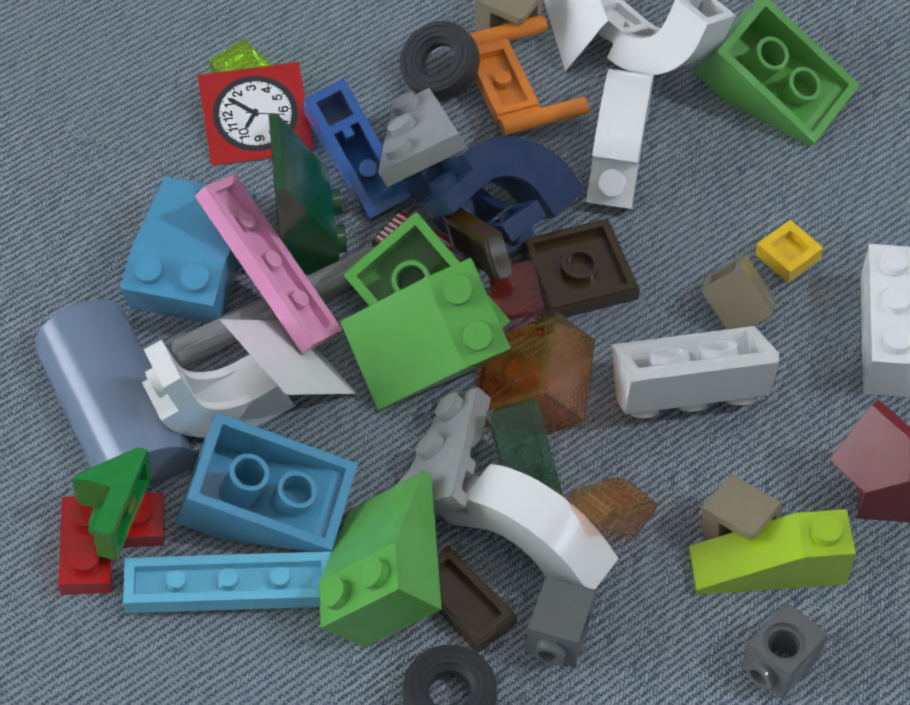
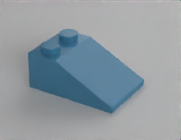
M164 176L132 244L120 289L130 308L209 323L225 315L239 261L195 198V195L208 184ZM249 192V194L255 201V193Z
M216 412L203 439L175 523L226 541L309 552L332 551L358 463Z

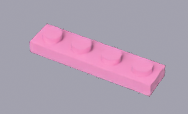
M236 174L204 186L195 195V198L209 219L215 225L302 354L332 340L343 330Z

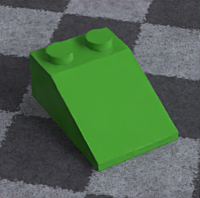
M756 0L744 10L732 23L729 32L719 47L703 59L693 70L725 102L809 146L816 143L860 86L854 78L771 0Z
M415 212L346 271L343 276L367 304L371 306L427 276L460 262L420 215ZM489 297L503 329L511 321Z
M472 258L427 276L340 321L378 411L513 353Z
M424 470L350 509L319 580L322 629L366 647L442 610L431 473Z

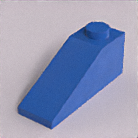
M345 78L304 98V114L324 150L369 220L411 198L402 181L387 187L379 175L378 170L383 147Z

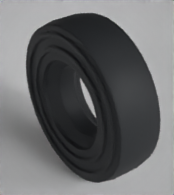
M435 21L420 27L408 38L400 55V71L406 84L416 94L430 88L438 101L454 98L465 91L476 77L480 64V54L475 40L463 27L450 21ZM439 47L452 48L454 51L452 66L443 74H428L425 70V62L428 55Z
M440 645L424 651L412 661L403 679V705H436L429 695L430 686L436 679L448 675L459 677L468 684L471 693L469 699L463 705H496L497 682L492 668L480 654L459 645Z

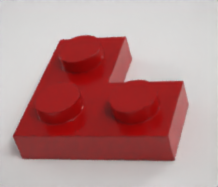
M163 492L145 493L123 548L164 546L165 500ZM76 496L62 497L58 580L60 594L112 593L113 560L97 555L94 537L92 534H89V521L94 508L79 504Z

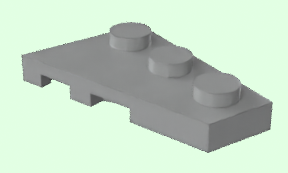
M430 88L418 94L414 92L406 93L399 97L391 106L378 170L387 187L468 148Z
M478 386L457 393H449L438 403L435 409L437 416L428 433L419 441L416 447L417 455L408 473L398 482L399 484L424 470L431 473L434 516L466 508L469 495L462 490L464 478L468 479L473 476L476 462L470 457V451L482 439L491 400Z

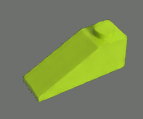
M847 509L793 513L771 520L754 540H747L739 534L732 532L690 545L688 550L696 595L847 584L856 556Z

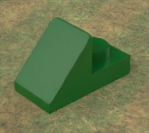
M137 447L76 474L72 479L77 502L94 508L89 521V534H92L94 537L97 555L115 561L119 558L152 478L147 449Z

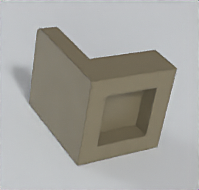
M475 0L476 31L498 26L503 19L521 25L527 18L542 15V0Z
M745 253L705 276L701 292L726 329L754 326L773 315L775 298Z
M731 474L701 507L703 537L709 540L735 532L747 540H754L771 520L782 517V502Z

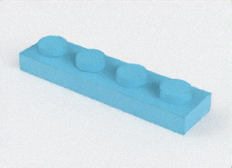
M331 551L125 558L124 610L125 613L320 607L319 580L331 555Z

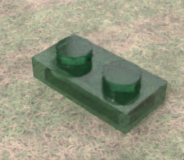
M530 398L486 411L500 465L524 473L562 496L563 493L538 400Z

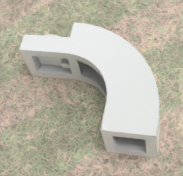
M602 0L608 21L598 34L613 43L607 58L614 64L630 72L659 75L694 64L712 54L725 39L736 15L718 0H675L662 28H659L648 22L623 0Z
M614 69L608 70L597 122L586 202L632 209L646 121H648L654 75Z
M162 340L144 349L153 368L145 372L148 380L142 382L160 420L168 428L179 434L205 437L216 412L250 425L258 426L295 407L289 395L283 393L250 354L218 370L192 372L178 365Z
M490 464L480 477L472 476L464 479L462 490L469 495L466 508L441 514L448 525L486 529L512 541L533 559L545 577H553L595 590L618 560V557L603 535L574 505L540 481L508 467Z

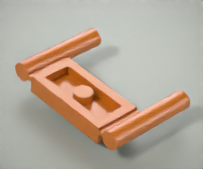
M543 14L527 18L521 25L511 22L469 33L475 40L480 54L479 69L474 79L496 126L500 127L503 136L589 114V105L585 96L541 108L509 41L546 32L548 26Z

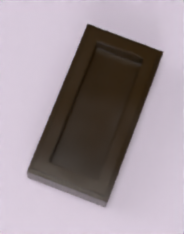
M461 207L453 214L443 216L454 253L465 260L472 258L477 268L499 281L513 274L502 233Z
M450 547L438 555L442 608L438 613L477 653H480L517 624V614Z

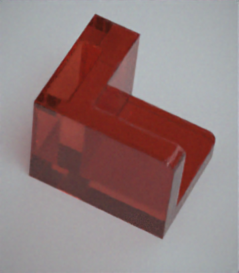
M534 260L511 264L513 274L500 281L488 275L491 299L509 320L533 316L536 332L546 330L544 305Z

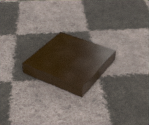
M608 218L533 236L520 245L521 254L549 322L639 299L640 289Z

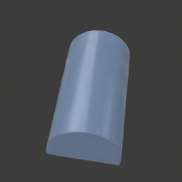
M92 299L68 306L52 316L38 332L35 340V349L90 468L139 447L148 450L152 472L149 486L193 469L197 455L187 435L171 430L160 420L142 382L148 380L145 372L151 369L152 366L123 308L110 300Z

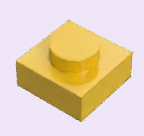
M789 220L757 243L755 255L789 283L821 259L823 247L792 220Z

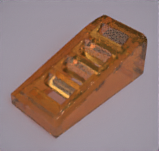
M611 478L573 489L568 496L569 502L603 529L631 536H638L657 509V503L625 478Z

